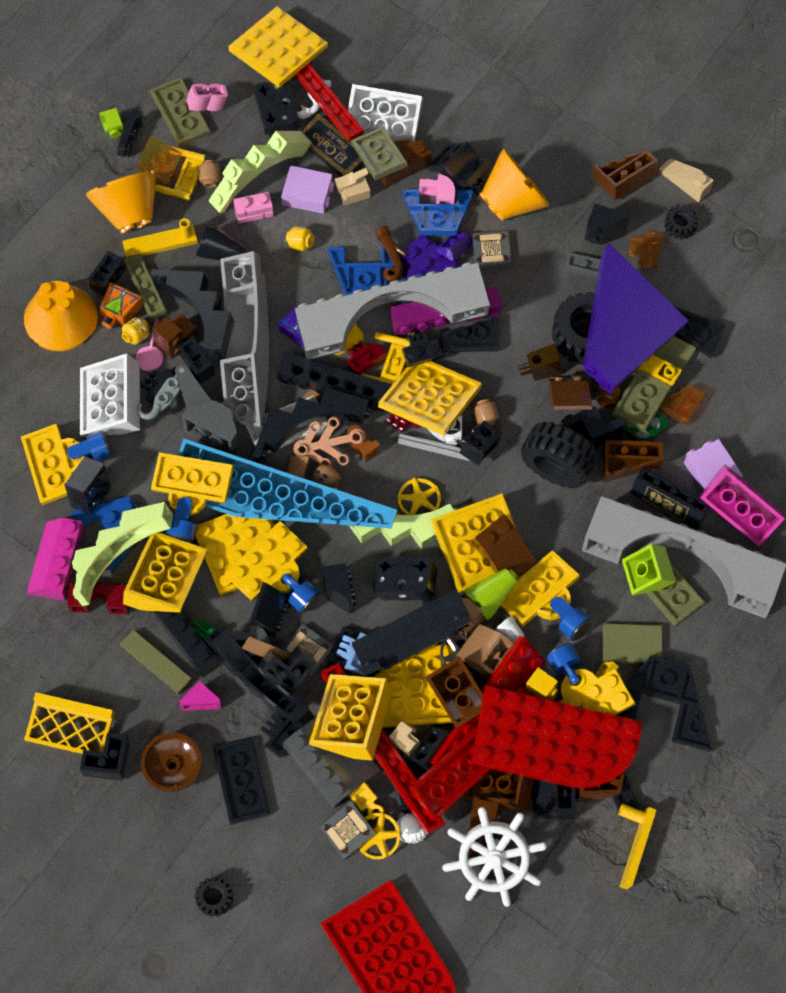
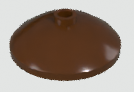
M176 732L164 733L152 739L145 747L141 757V769L145 779L151 786L163 792H178L186 789L198 778L202 768V756L197 744L190 737ZM174 763L176 764V767L174 769H170V764Z

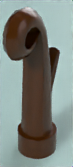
M384 225L377 228L375 234L383 244L394 267H389L383 272L385 280L392 282L398 280L403 272L399 254L406 257L407 253L397 245L391 236L389 227Z

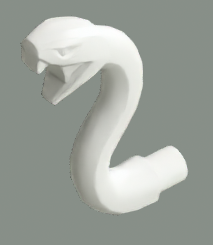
M322 79L328 87H331V80ZM308 91L307 94L313 101V106L307 108L301 105L302 111H297L298 118H309L320 108Z

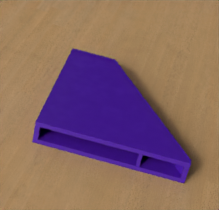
M610 243L606 245L601 254L583 364L587 374L593 377L600 387L609 394L677 335L688 322Z

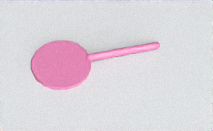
M159 317L155 319L154 326L158 324ZM153 332L150 346L141 348L136 354L139 368L144 371H154L163 362L162 352L157 347H153L155 341Z

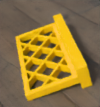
M35 692V702L26 731L25 741L83 754L81 748L86 747L90 751L88 744L98 739L101 744L99 752L104 751L106 735L110 732L112 721H114L116 715L113 710ZM38 707L46 708L50 715L40 721L37 717ZM64 712L69 720L59 725L54 716ZM80 716L85 717L88 724L78 730L73 721ZM52 718L57 727L47 733L42 723ZM99 721L107 722L105 730L97 734L92 725ZM71 722L76 732L66 737L61 728ZM40 726L44 735L38 739L31 738L32 730ZM91 727L95 737L85 742L81 732ZM59 730L64 739L58 743H52L49 735ZM78 734L83 744L77 748L71 747L68 740Z

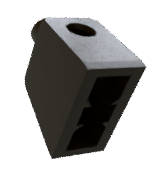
M555 344L528 353V363L518 366L521 376L532 373L535 381L563 374Z

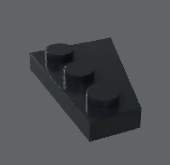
M497 315L489 320L477 321L475 324L467 327L461 326L443 332V352L498 351Z

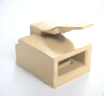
M367 168L355 173L352 171L345 176L335 179V184L344 206L370 198V188L365 178L369 174Z
M401 721L389 738L395 747L411 758L420 746L419 740L412 735V733L416 732L417 728Z

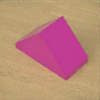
M199 681L180 700L181 711L221 709V702L213 692Z

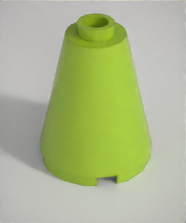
M504 568L467 587L463 593L482 610V616L489 620L518 584L516 581L518 576L512 569L507 570Z

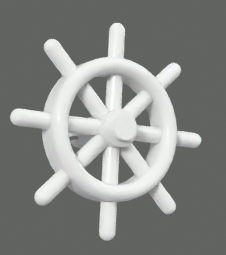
M480 807L478 814L481 824L471 829L466 835L453 828L448 830L449 836L461 842L459 861L446 863L442 869L445 872L462 870L464 876L472 884L465 896L466 900L471 901L478 890L482 889L489 892H500L504 906L508 907L511 905L508 890L519 884L522 879L536 886L541 885V879L528 872L530 853L546 850L547 844L541 842L528 845L525 837L517 830L524 819L522 813H518L509 825L503 822H489L486 809ZM492 833L502 834L503 837L501 840L494 839ZM484 835L487 848L475 840ZM511 839L518 846V848L504 851ZM469 848L482 854V856L468 859ZM521 856L519 866L507 860V858ZM485 864L479 874L471 867ZM501 866L510 870L513 874L504 878ZM492 869H494L496 880L486 879Z

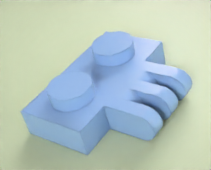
M360 632L357 637V640L362 638L366 634ZM344 635L342 640L349 644L341 642L339 647L346 651L338 649L336 654L347 659L344 669L362 677L363 674L360 670L362 666L351 644L356 640Z

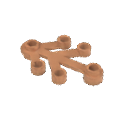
M333 416L328 420V426L320 440L312 442L315 434L322 429L321 422L315 420L310 424V430L305 439H300L294 444V453L297 456H308L318 462L320 466L323 465V460L328 461L329 465H331L332 461L329 457H322L314 451L321 449L336 458L340 465H346L350 460L349 455L338 451L332 446L348 442L360 444L364 441L366 433L362 428H354L350 434L330 438L334 429L340 425L339 418ZM331 420H336L337 425H332ZM313 424H317L319 429L315 430ZM354 434H359L360 439L356 440ZM300 446H304L306 451H300ZM341 456H345L347 461L342 462Z

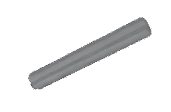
M404 433L399 435V444L469 461V459L460 454L461 447Z

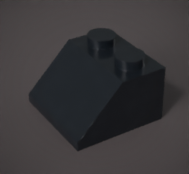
M595 203L588 219L585 240L593 244L603 245L624 237L630 215Z
M263 582L251 616L252 625L262 628L268 636L276 637L277 631L281 632L283 627L282 616L287 614L289 609L287 596Z

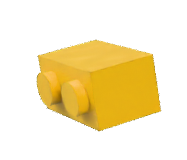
M538 667L527 681L525 690L530 696L554 701L556 698L555 694L558 691L556 688L558 681Z

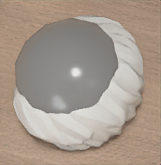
M407 813L397 821L400 829V840L404 843L415 844L425 839L426 833L413 813Z

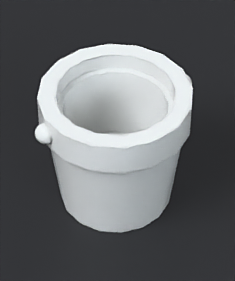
M512 616L508 617L495 629V631L503 634L512 643L519 636L525 637V634L515 622V617Z

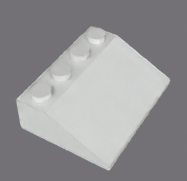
M352 84L348 111L363 128V135L384 127L392 140L394 138L401 139L412 136V141H415L424 98L418 95Z
M124 354L80 368V436L86 437L99 431H105L107 435H120L140 430V416L137 413V406L140 403L139 362L130 355Z

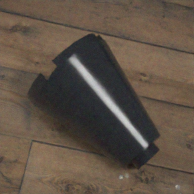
M209 222L196 256L221 261L220 259L248 252L246 251V246Z

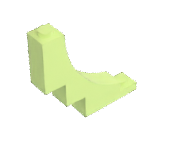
M448 504L440 509L424 514L396 515L392 529L350 526V528L361 543L382 532L391 546L411 535L419 547L423 549L437 540L430 520L457 509H453Z

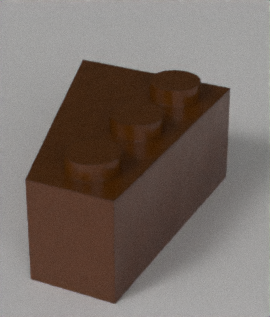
M648 150L626 155L621 160H609V163L604 165H593V179L615 201L658 174V160Z

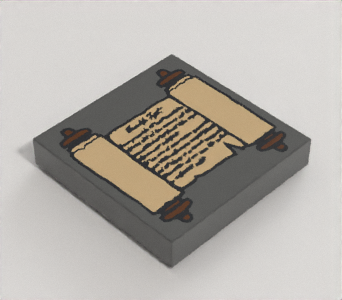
M508 231L472 233L474 263H478L479 268L511 266Z
M302 624L283 650L292 653L296 646L300 645L312 654L317 662L307 675L312 678L331 653L334 645Z
M352 801L320 826L321 830L345 860L377 834Z

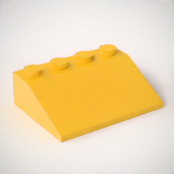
M158 532L150 535L124 590L123 604L145 611L180 612L204 560L207 549Z
M330 674L309 744L352 759L373 761L392 695L387 679Z

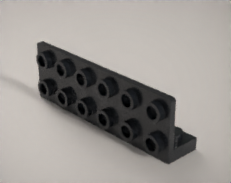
M455 589L351 644L361 663L362 669L360 670L363 677H373L474 625L458 590Z

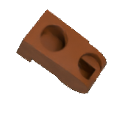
M358 425L350 426V427L348 428V430H347V434H350V432H351L354 428H362V427H360V426H358ZM354 434L356 440L360 439L359 434ZM365 437L364 441L360 444L348 442L365 463L380 453V444L376 440L370 442Z

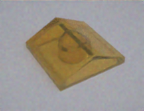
M150 136L136 166L142 172L147 171L148 174H152L151 171L154 170L156 172V180L168 183L182 153Z

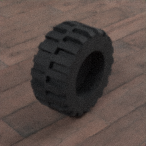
M582 292L576 293V297H568L566 302L563 301L559 305L553 321L552 339L555 341L556 349L560 350V354L563 357L568 356L569 361L573 363L577 361L579 365L584 364L588 338L577 335L571 325L581 319H591L595 296L592 292H587L586 294H582Z
M544 421L534 425L521 447L522 460L526 462V466L544 480L546 479L550 483L558 484L561 487L578 488L584 485L597 463V452L587 439H584L581 434L574 432L573 429L566 428L562 424H555L554 422L547 423Z

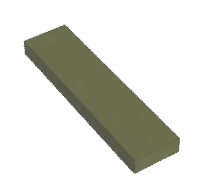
M141 254L124 259L127 271L138 295L142 298V303L149 319L153 320L166 315L167 310Z
M134 630L120 643L123 649L178 695L192 681L191 677Z

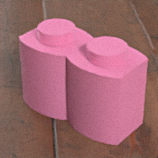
M194 84L191 86L186 100L189 109L193 111H203L206 109L220 111L224 107L228 93L225 85L211 84L209 86L206 84Z

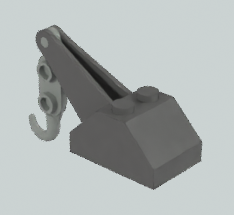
M184 364L178 365L175 368L176 375L165 381L155 396L153 409L150 413H143L141 411L142 404H138V415L142 419L150 420L155 418L162 410L168 408L181 390L186 405V410L182 414L185 432L220 451L235 455L239 449L237 431L231 409L223 402L212 401Z

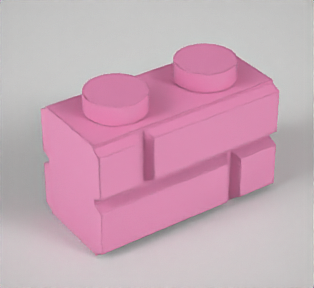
M269 192L233 199L238 224L273 217V206Z

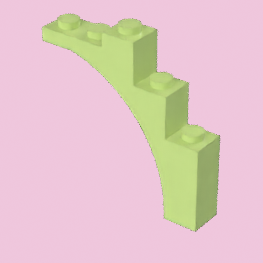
M275 131L267 145H253L245 159H231L222 173L224 178L209 199V202L219 213H224L233 198L255 177L283 160L303 156L312 142L301 131Z
M165 502L123 511L119 527L99 531L96 546L75 551L72 565L77 574L73 595L82 606L90 605L92 590L97 580L117 556L141 539L157 532L171 529L173 513Z

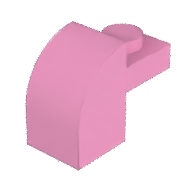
M438 174V180L420 179L419 195L436 196V204H454L455 186L447 176Z

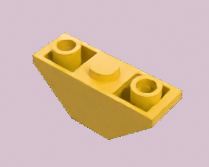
M655 355L638 368L670 386H673L682 372L681 369Z

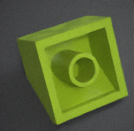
M650 544L622 559L632 595L661 590L676 582L665 546Z

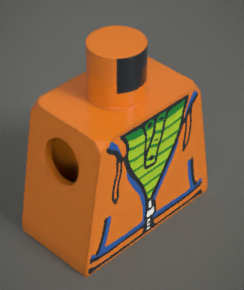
M111 282L100 305L101 314L105 317L102 325L111 329L115 322L123 326L130 321L143 306L141 296Z

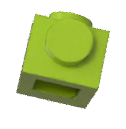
M113 108L100 112V120L105 133L109 132L111 139L120 137L124 129L117 109Z

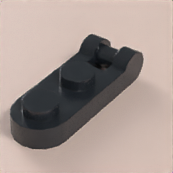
M133 110L130 113L118 144V156L126 157L127 154L130 155L132 141L137 138V129L143 125L139 110Z

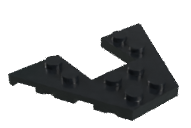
M651 655L625 683L636 704L616 716L635 720L642 694L680 704L671 742L711 752L712 747L709 743L707 728L703 720V713L697 697L690 665Z

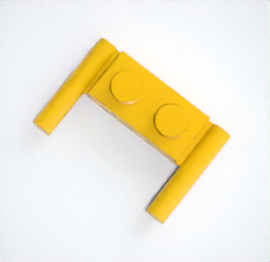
M172 146L170 153L187 158L175 188L172 189L156 184L155 192L190 200L198 182V167L204 163L206 155Z
M376 332L375 339L392 343L381 377L364 373L361 375L391 384L392 386L404 370L406 361L402 354V349L409 347V344L405 338Z

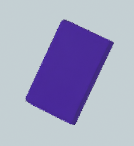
M458 232L456 236H449L437 247L436 251L448 259L456 261L472 246L471 235L468 232Z

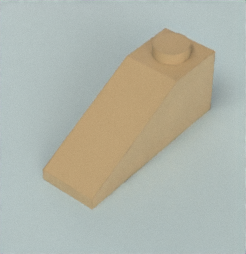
M671 158L658 169V172L697 202H700L711 192L714 180L700 169Z

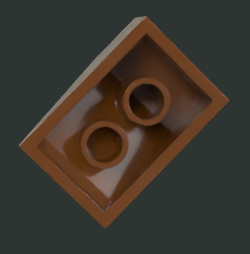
M580 375L572 376V379H565V376H553V379H549V403L553 410L592 409L588 380L583 379V376Z
M505 514L470 541L495 573L506 568L507 570L512 569L520 577L537 563L519 532Z
M460 656L425 677L456 729L479 716L483 694Z
M490 769L465 792L463 800L474 803L475 798L499 803L498 808L528 812L534 779Z

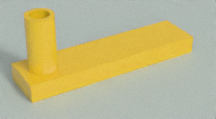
M184 218L179 222L180 228L123 240L126 258L137 254L146 256L198 244L194 226L190 225V221Z
M622 804L619 809L618 815L639 823L619 885L621 888L627 890L633 886L656 809L648 807L644 811H640L625 804Z

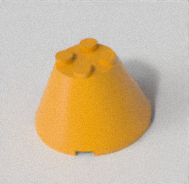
M503 149L480 193L483 200L489 204L488 207L501 221L549 207L548 200L529 176L525 175L513 157Z
M154 170L151 171L152 174H148L147 171L108 182L105 187H96L86 193V196L113 226L120 230L121 234L131 231L135 226L137 228L145 227L152 222L151 219L153 218L156 172Z
M51 281L41 284L40 289L29 301L24 313V325L29 337L38 343L40 347L51 351H67L81 346L89 336L93 335L98 323V310L92 297L81 288L62 281Z

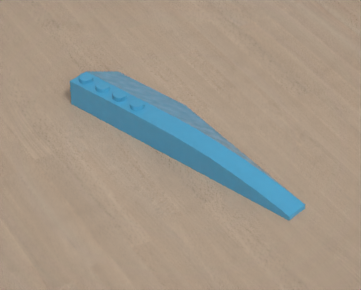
M183 439L178 456L234 466L226 504L207 501L205 507L234 517L392 529L398 512L396 509L187 439Z

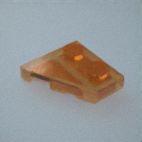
M688 385L682 388L680 392H675L668 399L664 400L658 411L687 425L703 400L705 393Z

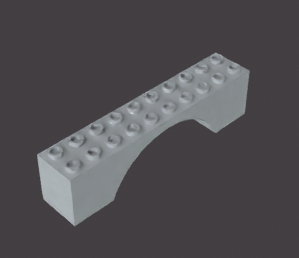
M468 262L459 268L448 267L443 272L437 273V271H432L423 277L412 276L407 281L400 282V280L390 282V285H376L371 287L370 290L364 291L359 289L350 295L339 294L334 299L327 300V298L317 300V303L314 304L303 303L298 305V308H295L296 319L307 359L310 360L344 351L346 339L355 323L373 308L389 302L413 301L428 305L442 313L451 324L488 315L490 304L479 264Z
M601 496L586 533L582 551L619 564L623 558L650 544L689 552L707 563L718 575L726 590L728 605L766 619L774 602L786 563H783L778 558L766 557L761 552L747 550L742 545L728 543L723 538H714L704 531L692 530L685 524H676L668 518L654 516L649 511H640L630 504L618 503L611 497Z

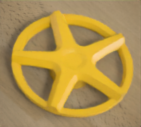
M413 478L406 482L398 493V504L406 515H415L418 508L425 506L431 512L439 508L441 502L438 487L426 479ZM418 482L428 484L432 488L421 491ZM413 485V494H402L407 486ZM436 492L437 504L433 506L427 498ZM401 500L412 501L410 513L403 507Z
M373 813L366 816L365 819L369 820L373 817H379L376 827L373 828L377 834L361 846L359 850L369 858L384 859L396 851L400 843V829L396 821L389 815ZM385 818L394 824L396 831H385L383 829ZM397 837L395 846L390 852H387L386 839ZM376 844L382 855L375 856L366 851Z

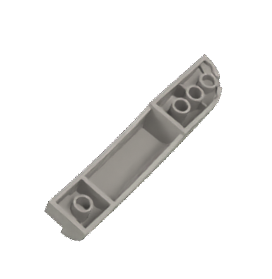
M252 251L220 259L224 311H230L235 321L226 358L220 360L224 403L231 409L232 417L245 426L262 427L269 373V321L265 274L261 271L260 255Z

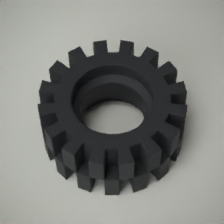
M678 204L676 209L673 206L671 210H668L664 227H666V232L669 231V236L674 235L675 239L679 236L680 240H683L684 236L688 239L689 236L694 235L698 225V214H696L695 210L691 211L692 207L690 206L685 208L686 205L683 204L680 207V204ZM676 218H683L688 221V225L679 226L674 220Z
M212 876V879L205 878L204 882L201 881L199 883L200 886L196 888L195 894L199 910L210 917H213V915L218 917L221 913L224 915L226 910L231 908V903H233V893L226 880L223 881L220 877L217 879L215 876ZM212 889H217L222 893V899L217 904H210L206 900L207 893Z

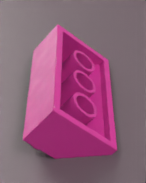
M726 464L711 479L700 497L758 547L785 519L784 513Z
M60 518L46 522L27 594L66 600L74 570L72 561L75 551L80 548L84 534L82 521Z

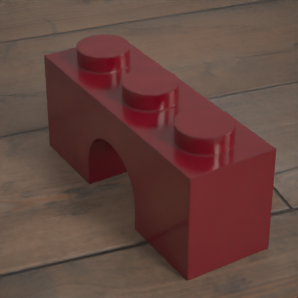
M97 582L92 590L90 605L82 606L73 595L75 584L69 583L67 601L69 612L89 613L90 605L94 600L104 599L107 601L106 607L109 614L128 615L129 606L123 604L125 584L115 583L114 585H106L105 583Z

